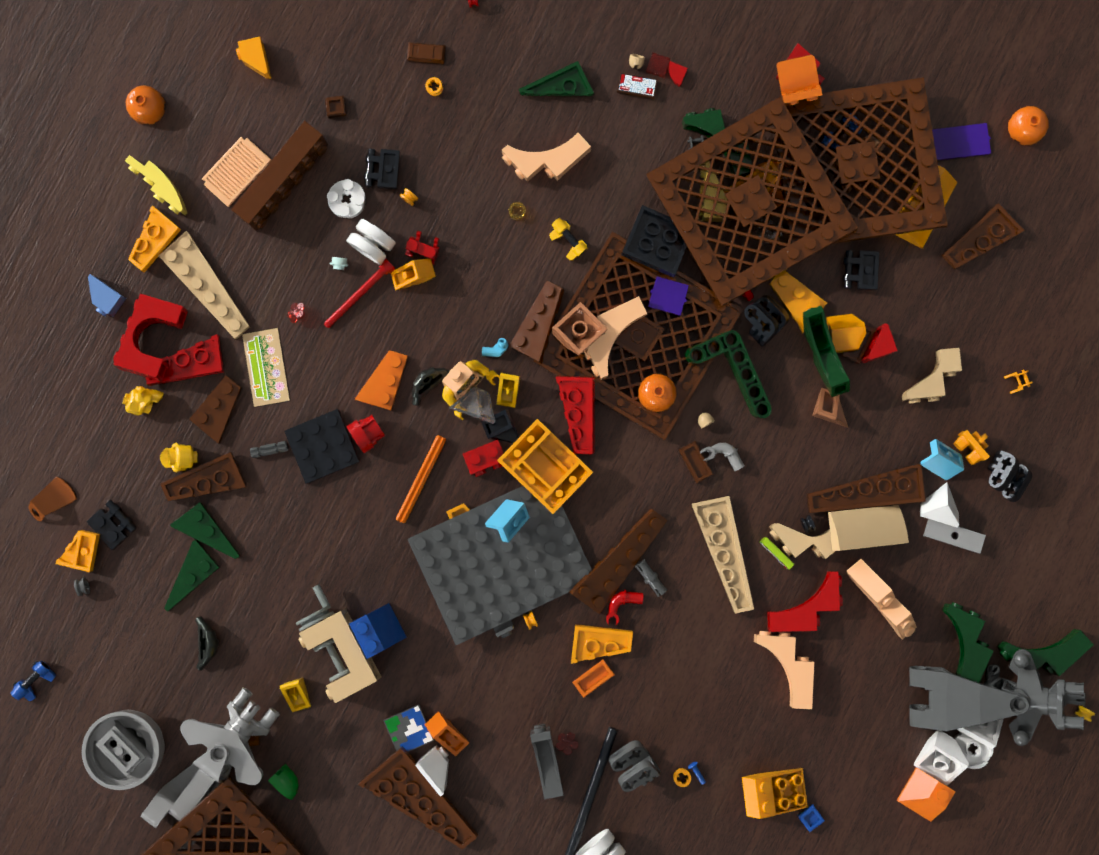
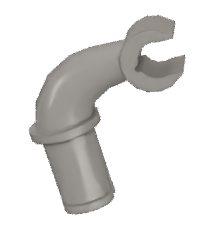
M717 443L700 451V453L704 451L710 453L704 461L713 459L715 454L723 453L724 457L727 456L734 472L745 466L737 452L738 448L736 449L728 443Z

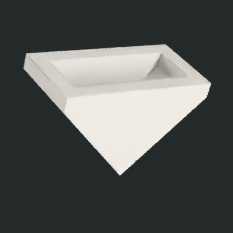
M946 482L925 499L926 502H921L920 515L921 517L958 528L959 513L949 485Z

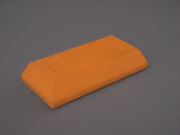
M603 659L572 683L584 698L615 674Z

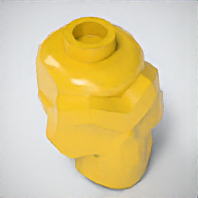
M137 386L130 394H125L122 404L125 405L126 412L136 416H140L143 413L149 414L153 402L158 403L163 398L164 393L158 390L146 389L143 386Z
M176 442L171 448H165L162 451L160 461L165 468H172L176 473L185 471L187 468H192L193 463H197V451H193L191 445L178 444Z

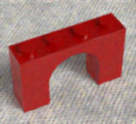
M140 294L139 298L135 300L133 314L128 318L127 330L120 339L121 345L119 351L114 355L113 365L120 370L162 382L168 364L163 359L142 353L139 348V337L146 327L156 323L182 329L188 311L181 305Z

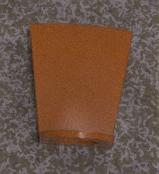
M55 477L51 483L30 501L29 511L37 521L41 522L46 515L77 500V497L67 482L62 478ZM33 509H35L38 512L39 517L35 514Z

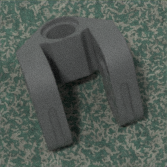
M637 740L629 742L609 757V763L616 772L633 765L632 768L618 778V782L624 792H630L640 785L645 786L649 781L651 782L661 774L659 767L648 750Z

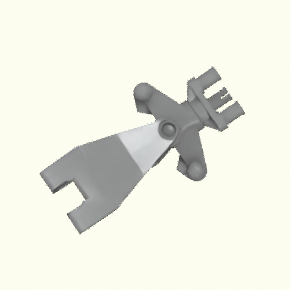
M242 687L236 698L227 705L230 721L226 725L200 722L195 719L185 720L180 726V731L188 745L203 744L207 747V752L164 785L140 817L154 828H157L158 824L168 813L178 821L181 820L229 777L232 766L235 768L236 780L238 782L248 785L258 784L263 777V770L256 764L248 740L250 736H267L271 730L270 727L277 717L280 716L279 712L270 707L261 721L253 719L258 710H260V706L258 704L254 706L256 703L250 701L246 708L243 709V706L253 693L247 688ZM203 828L199 830L195 835L201 836V834L203 833ZM188 841L181 847L182 849H188Z

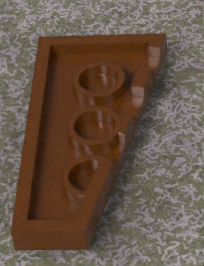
M998 203L954 243L942 257L956 269L1025 230Z
M546 281L509 347L542 364L544 349H547L549 342V333L554 326L553 320L555 314L558 313L565 291L563 288Z
M232 452L160 483L167 501L247 487Z

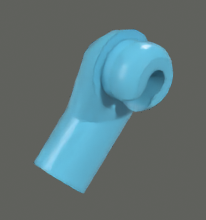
M500 338L493 347H483L482 356L500 357L508 349L507 340Z

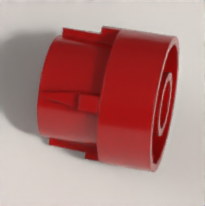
M372 415L363 420H355L346 426L363 454L374 448L373 445L377 444V441L385 436Z

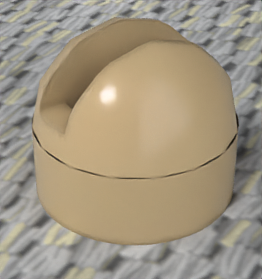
M630 54V66L634 68L637 65V69L641 68L645 57L638 54Z
M702 413L698 417L701 429L715 421L709 413Z

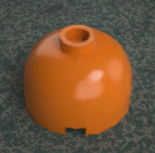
M145 85L137 86L127 95L125 102L126 110L137 123L154 124L164 115L165 100L154 88Z
M1026 106L1018 109L1008 122V131L1011 138L1020 142L1019 144L1033 145L1039 142L1046 135L1049 128V120L1046 113L1035 106Z
M652 374L646 377L638 389V398L641 405L652 412H663L669 409L677 396L674 382L668 376L662 374Z

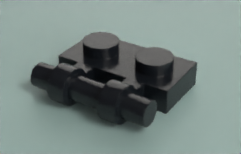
M368 149V156L365 159L367 163L366 172L364 173L365 187L372 188L373 181L378 180V188L397 189L400 150L381 149L380 156H375L376 150ZM376 163L379 164V173H374V164Z
M847 250L846 258L843 260L845 265V275H843L844 289H852V282H857V290L876 291L878 289L879 252L859 251V257L853 258V251ZM853 265H858V275H852Z
M109 500L105 504L110 509L108 513L104 509H100L86 522L97 534H100L99 537L107 546L114 550L128 537L123 531L127 528L132 533L136 530V527L133 525L132 519L126 517L121 511L122 508L112 500ZM114 516L121 522L119 526L112 520Z

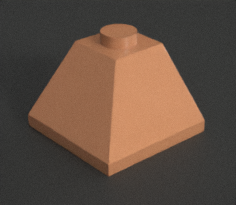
M581 302L552 327V334L567 349L577 355L583 353L607 331V328Z

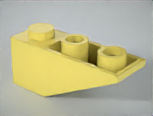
M710 161L707 162L703 167L709 168ZM701 171V178H704V181H706L708 172ZM711 173L709 182L719 184L716 174ZM700 185V194L703 192L704 185ZM708 186L705 195L715 197L717 188ZM720 190L718 198L727 200L724 191ZM704 199L702 208L712 210L714 201ZM717 202L715 211L725 214L727 205ZM700 212L702 221H709L710 214ZM713 215L712 222H723V218Z

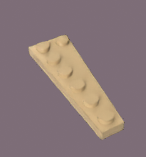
M185 231L159 257L233 338L238 339L250 326L203 256L189 232Z
M726 496L693 503L692 508L734 613L754 610L730 497Z

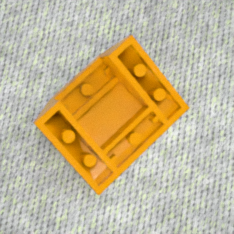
M538 419L497 460L552 514L593 473Z

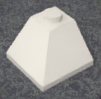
M937 730L927 740L915 760L914 766L947 786L969 766V763L956 739L943 731Z
M436 745L421 757L415 766L441 797L447 787L449 759L447 757L449 754L442 746L439 748Z

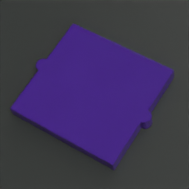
M656 276L653 290L650 291L651 298L648 307L681 316L683 305L687 301L685 297L689 285Z

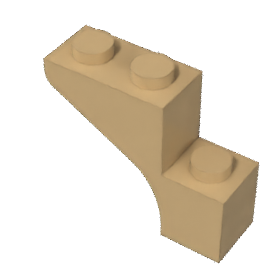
M951 348L936 351V363L931 374L902 394V400H909V404L919 403L921 402L920 399L928 398V402L939 401V397L945 396L943 374L944 377L956 376L957 372L962 371L960 349Z
M779 523L769 526L772 530L769 532L775 541L779 540L782 543L783 547L781 548L788 557L791 555L796 558L811 545L813 546L812 551L818 558L826 559L835 552L832 551L830 529L821 535L810 537Z

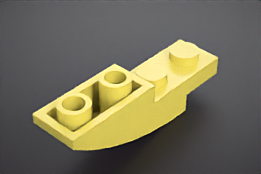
M129 155L125 161L130 165L128 169L136 175L141 173L145 176L143 180L152 186L150 190L155 193L154 198L162 204L164 201L169 203L170 206L168 208L177 215L179 212L183 215L187 214L184 201L177 188L156 165L149 160L144 166Z

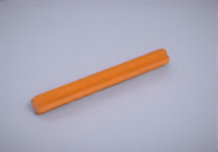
M436 436L396 517L397 521L406 523L446 442L444 437Z

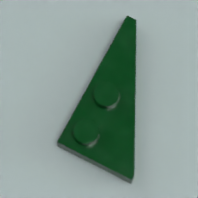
M578 61L519 89L521 96L594 95Z
M198 503L170 524L172 528L234 559L241 556L202 503Z
M196 539L190 546L164 607L167 612L220 568Z

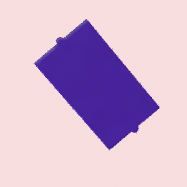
M987 123L932 130L937 161L991 154L989 142L991 137L988 135Z

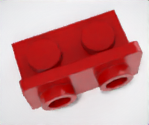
M498 440L463 453L470 475L475 474V477L485 474L488 468L493 467V470L503 467L497 461L504 454Z

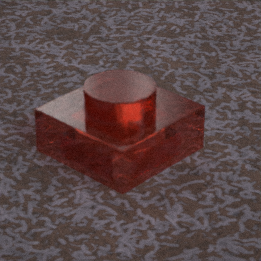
M653 52L646 72L664 78L671 58Z

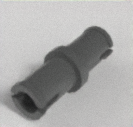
M645 559L635 565L644 577V582L650 585L657 597H660L667 591V588L657 577L658 574L653 572Z

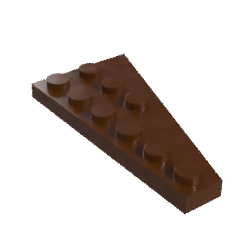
M403 746L358 783L362 788L365 787L372 791L378 798L381 797L388 801L391 806L412 819L425 824V827L435 830L443 838L461 849H464L478 837L475 830L443 794L440 797L415 766L417 762Z

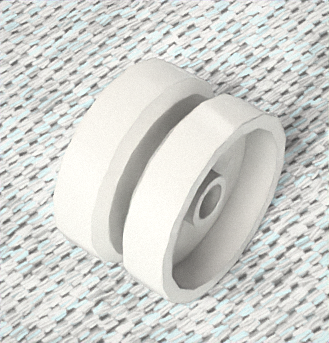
M361 219L356 225V229L364 237L357 233H351L346 242L370 260L381 265L386 259V255L378 247L385 251H391L396 242L377 226Z
M605 829L584 844L576 855H624L626 851L620 843H613L614 835L609 829Z

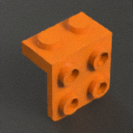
M813 55L777 63L780 90L784 103L795 105L799 103V100L807 99V101H813L822 95L816 61Z

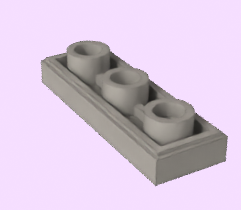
M928 519L923 534L925 537L978 554L981 553L986 536ZM953 532L956 534L955 539L951 536Z

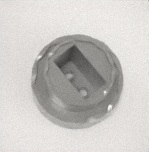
M121 710L99 718L88 729L82 744V760L86 771L94 781L109 789L127 790L140 785L154 774L162 762L165 750L162 731L151 717L135 710Z

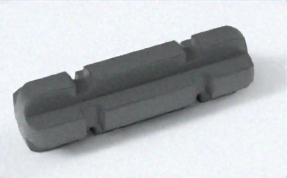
M286 441L278 442V444L262 445L260 448L253 447L250 449V454L252 458H257L260 455H272L279 451L286 452L288 451V444Z

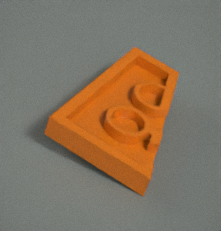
M389 350L354 400L392 411L408 356Z

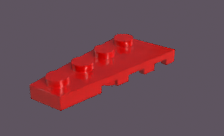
M216 334L204 342L200 341L195 346L182 349L172 356L162 358L168 364L163 381L160 382L146 378V383L148 386L223 373L219 336Z
M556 376L574 454H594L595 377Z

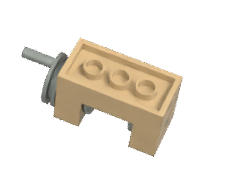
M318 584L313 587V590L323 608L296 622V625L301 624L302 626L299 628V641L303 648L306 647L307 650L314 648L313 650L317 652L326 647L339 672L329 678L331 683L326 685V694L330 700H334L337 703L378 681L381 675L372 657L367 659L349 625L353 621L347 609L336 614L333 611L329 612L328 609L331 606ZM335 642V644H336V646H337V648H338L340 654L342 655V657H343V659H344V661H345V663H346V665H347V667H348L347 669H345V667H344V665H343V663H342V661H341V659H340V657H339V655H338V653H337V651H336V649L334 648V646H333L332 643Z

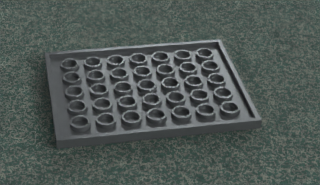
M524 486L407 539L455 645L463 643L570 592L585 575L592 571L563 506L552 514ZM507 499L525 503L530 517L509 543L502 541L497 529L488 528L485 525L486 521Z

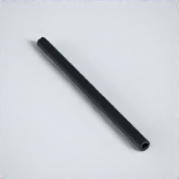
M608 728L565 855L576 854L618 732L615 728Z

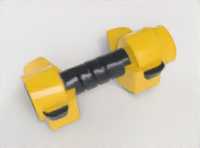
M558 218L552 223L554 230L549 235L551 240L553 241L564 236L572 245L571 250L566 256L570 261H573L587 251L588 243L583 240H576L570 232V222L568 220Z

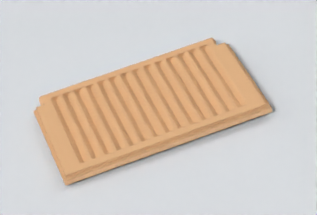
M240 137L202 178L203 181H206L204 186L226 206L230 207L265 169L271 159L248 138L244 140L243 137Z

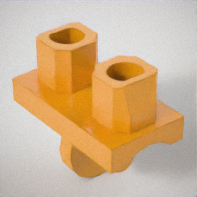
M968 430L961 431L958 434L959 437L953 443L959 451L964 450L967 446L972 452L965 458L971 465L990 457L984 450L989 446L985 442L988 438L986 433L980 436L977 431L972 435Z

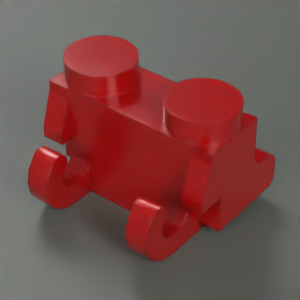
M417 231L416 239L414 237L409 238L405 248L407 249L405 255L413 257L414 253L411 252L413 251L431 258L432 265L434 266L440 248L437 247L439 238L435 237L433 246L419 242L422 232Z

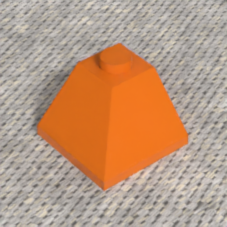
M916 767L897 801L931 822L946 809L955 791Z

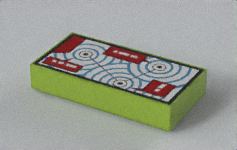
M767 537L761 539L759 543L786 569L790 570L794 566V563Z

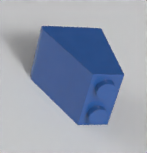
M390 603L349 623L367 659L407 637Z

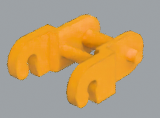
M1023 369L1021 370L1022 373L1017 374L1015 372L1004 376V379L1011 376L1016 377L1018 381V389L1010 391V394L1023 390V386L1027 385L1030 387L1033 381L1030 382L1026 373L1029 371ZM1020 375H1023L1026 384L1022 385L1019 378Z

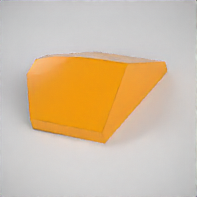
M853 314L826 317L828 330L836 352L859 350L866 335L865 323Z

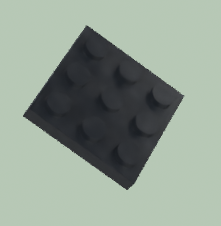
M642 205L621 256L674 278L687 246L669 216Z
M338 409L284 431L305 484L360 462Z

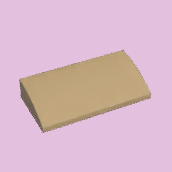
M899 505L828 512L832 551L909 543L905 521Z

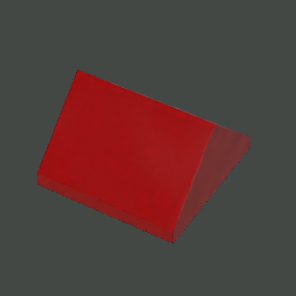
M884 323L876 328V332L861 363L864 364L898 351L888 324Z

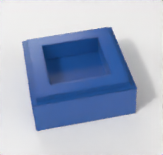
M813 804L797 815L809 832L825 821Z

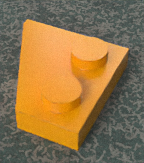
M79 530L55 564L92 572L100 534Z

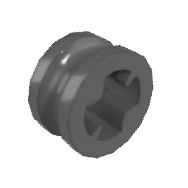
M85 577L81 578V581L78 579L74 581V588L78 596H83V593L90 594L89 582Z

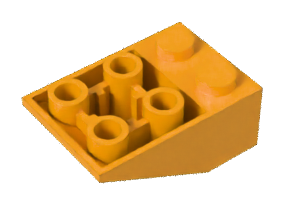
M803 768L758 773L742 777L746 814L748 817L763 819L808 808Z

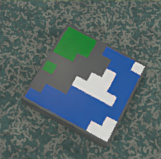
M420 704L383 720L396 751L403 746L409 752L435 740L424 725L427 723Z

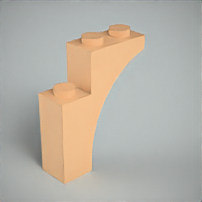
M577 133L563 145L543 152H526L507 145L502 149V159L508 166L512 164L516 169V175L521 180L525 179L528 182L545 167V173L551 179L554 177L558 181L591 151V146Z
M639 296L597 316V319L607 328V331L584 351V355L587 360L591 359L594 365L591 369L595 377L599 376L600 380L608 377L609 353L617 337L632 323L647 315Z
M862 559L847 570L849 578L876 606L902 640L915 632L917 626L912 614L895 598L892 589Z
M760 631L759 634H754V642L771 651L785 670L790 688V707L812 709L814 662L805 656H797V660H795L796 637L791 636L790 632H779V635H771L769 631Z

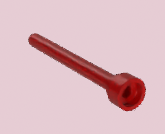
M385 259L379 266L380 269L325 321V327L330 328L384 274H391L396 268Z

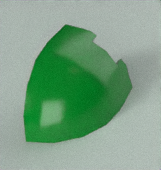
M286 764L268 780L278 792L290 800H293L298 792V778Z

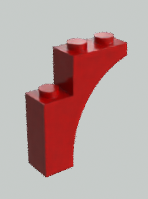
M827 571L826 577L818 591L804 603L787 610L767 611L768 631H817V626H820V616L817 615V611H840V606L843 605L842 595H839L842 577L838 571Z

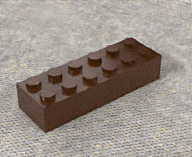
M304 120L231 210L255 231L262 229L266 225V219L270 214H274L278 210L279 203L289 197L293 186L298 185L302 181L303 174L313 168L317 157L322 156L326 152L328 143L323 135Z

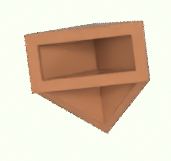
M821 388L812 416L848 428L839 399L840 395L831 397L828 389Z

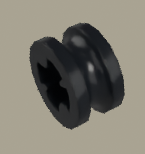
M807 515L806 519L800 518L801 525L806 534H809L811 530L813 532L816 531L815 524L810 515Z

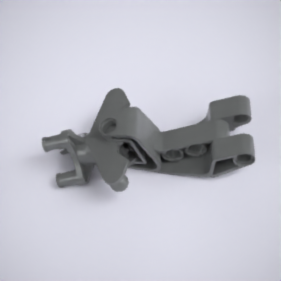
M1019 649L1015 652L1009 666L1018 676L1017 682L998 678L990 683V686L952 674L943 667L910 666L909 686L923 687L925 690H929V705H909V725L918 728L950 731L1016 715L1017 718L1009 724L1014 742L1019 746H1025L1030 742L1042 715H1049L1057 730H1065V728L1084 730V717H1072L1063 714L1064 706L1067 704L1085 706L1084 682H1065L1063 679H1057L1050 689L1044 687L1032 655L1025 649Z

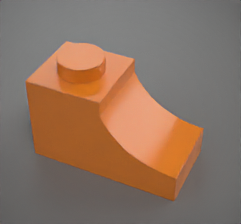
M439 711L424 724L431 736L454 756H457L469 744L467 738Z

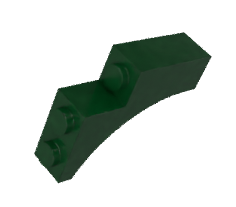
M710 108L700 114L691 112L686 114L682 120L683 129L698 132L707 138L725 129L721 109L715 110V108ZM745 141L735 147L743 149ZM731 151L729 159L739 162L742 153ZM745 154L742 163L752 165L751 156ZM729 164L731 173L736 175L738 166ZM741 167L739 176L746 177L750 174L751 169Z
M822 306L810 308L803 312L804 335L813 351L814 364L831 397H835L850 391V380L833 345Z
M952 602L951 605L945 603L942 611L954 625L960 646L959 664L955 675L979 683L993 653V650L988 648L989 644L980 640L977 641L985 621L980 619L981 615L970 610L967 613L963 611V606Z
M1073 629L1063 639L1050 646L1025 650L1029 651L1032 655L1037 670L1043 665L1045 671L1050 675L1061 676L1094 644L1081 630ZM1004 641L997 646L1001 650L999 654L1006 661H1012L1015 652L1023 649Z

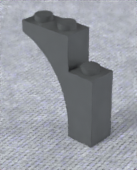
M545 724L535 725L534 729H531L530 737L537 761L544 799L564 796L551 728Z

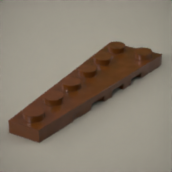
M915 464L807 494L809 513L926 502L921 464Z
M650 509L621 538V542L615 548L612 547L608 555L601 562L599 561L594 566L595 568L570 590V593L600 614L667 520L653 509Z

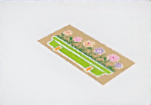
M278 328L242 334L254 407L290 401Z

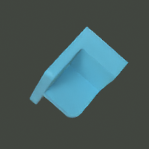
M937 439L930 442L932 455L922 460L921 466L945 480L964 470L963 459L960 453Z
M507 499L486 521L485 525L488 528L497 529L502 541L509 543L530 517L525 503Z

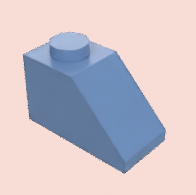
M90 274L88 281L92 304L98 307L96 311L106 317L108 314L114 317L127 298Z

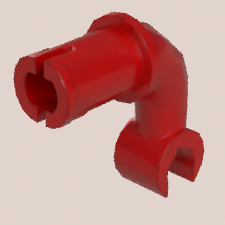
M624 589V591L615 594L610 600L609 613L606 615L608 625L609 618L613 616L616 618L615 624L619 623L617 612L621 604H643V593L626 592Z

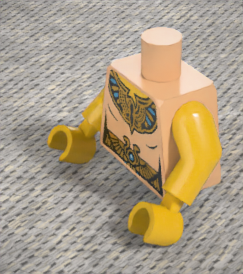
M477 360L466 363L458 362L442 381L444 385L442 397L454 410L455 416L461 420H464L461 417L462 413L465 412L469 415V411L459 405L480 383L484 376L492 385H496L492 381L494 377L500 379V376L494 370L489 371V368Z

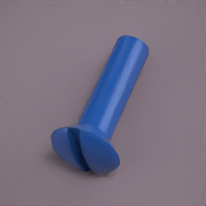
M692 762L689 764L688 769L693 770L701 785L705 784L706 781L697 767L698 762Z

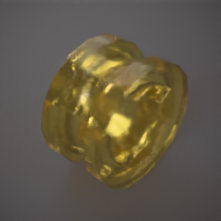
M514 202L510 205V218L516 221L521 220L525 216L526 208L522 203ZM513 208H521V215L513 214Z

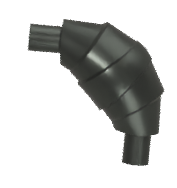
M431 367L421 371L413 382L412 404L418 406L420 399L442 382L450 370Z
M200 616L195 619L198 625L199 662L196 668L202 671L216 655L219 640L215 631Z

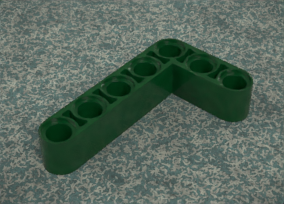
M733 330L726 331L687 349L685 358L690 364H699L724 353L752 416L755 418H767L771 414L770 402L738 332ZM729 334L732 335L734 339L731 345L728 344L726 340ZM711 342H714L717 347L714 353L709 349ZM694 350L699 352L698 360L692 358ZM736 352H739L741 354V360L739 362L735 361L734 354ZM745 369L749 372V377L746 380L742 377V372ZM752 387H754L757 391L754 397L750 395V389ZM760 404L764 407V412L761 415L757 411Z

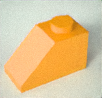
M255 37L238 41L239 48L236 49L238 59L242 60L245 66L258 74L271 79L264 43L261 38Z
M431 258L413 260L391 273L395 290L421 284L436 277Z

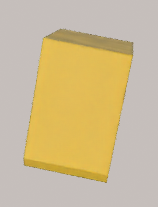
M500 373L496 405L515 408L520 376Z
M304 678L280 685V690L292 712L311 707Z

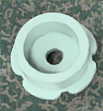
M332 257L330 265H333V269L345 270V267L348 266L347 259Z

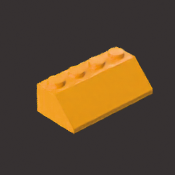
M938 165L944 205H946L957 181L945 168ZM916 182L913 183L911 190L917 185ZM920 186L915 191L919 196H921ZM912 196L907 202L914 209L920 203ZM923 204L919 208V210H924ZM903 207L899 213L910 211ZM933 229L896 234V236L922 249Z

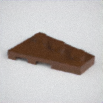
M226 375L189 420L220 444L223 432L228 425L229 417L236 405L242 387Z

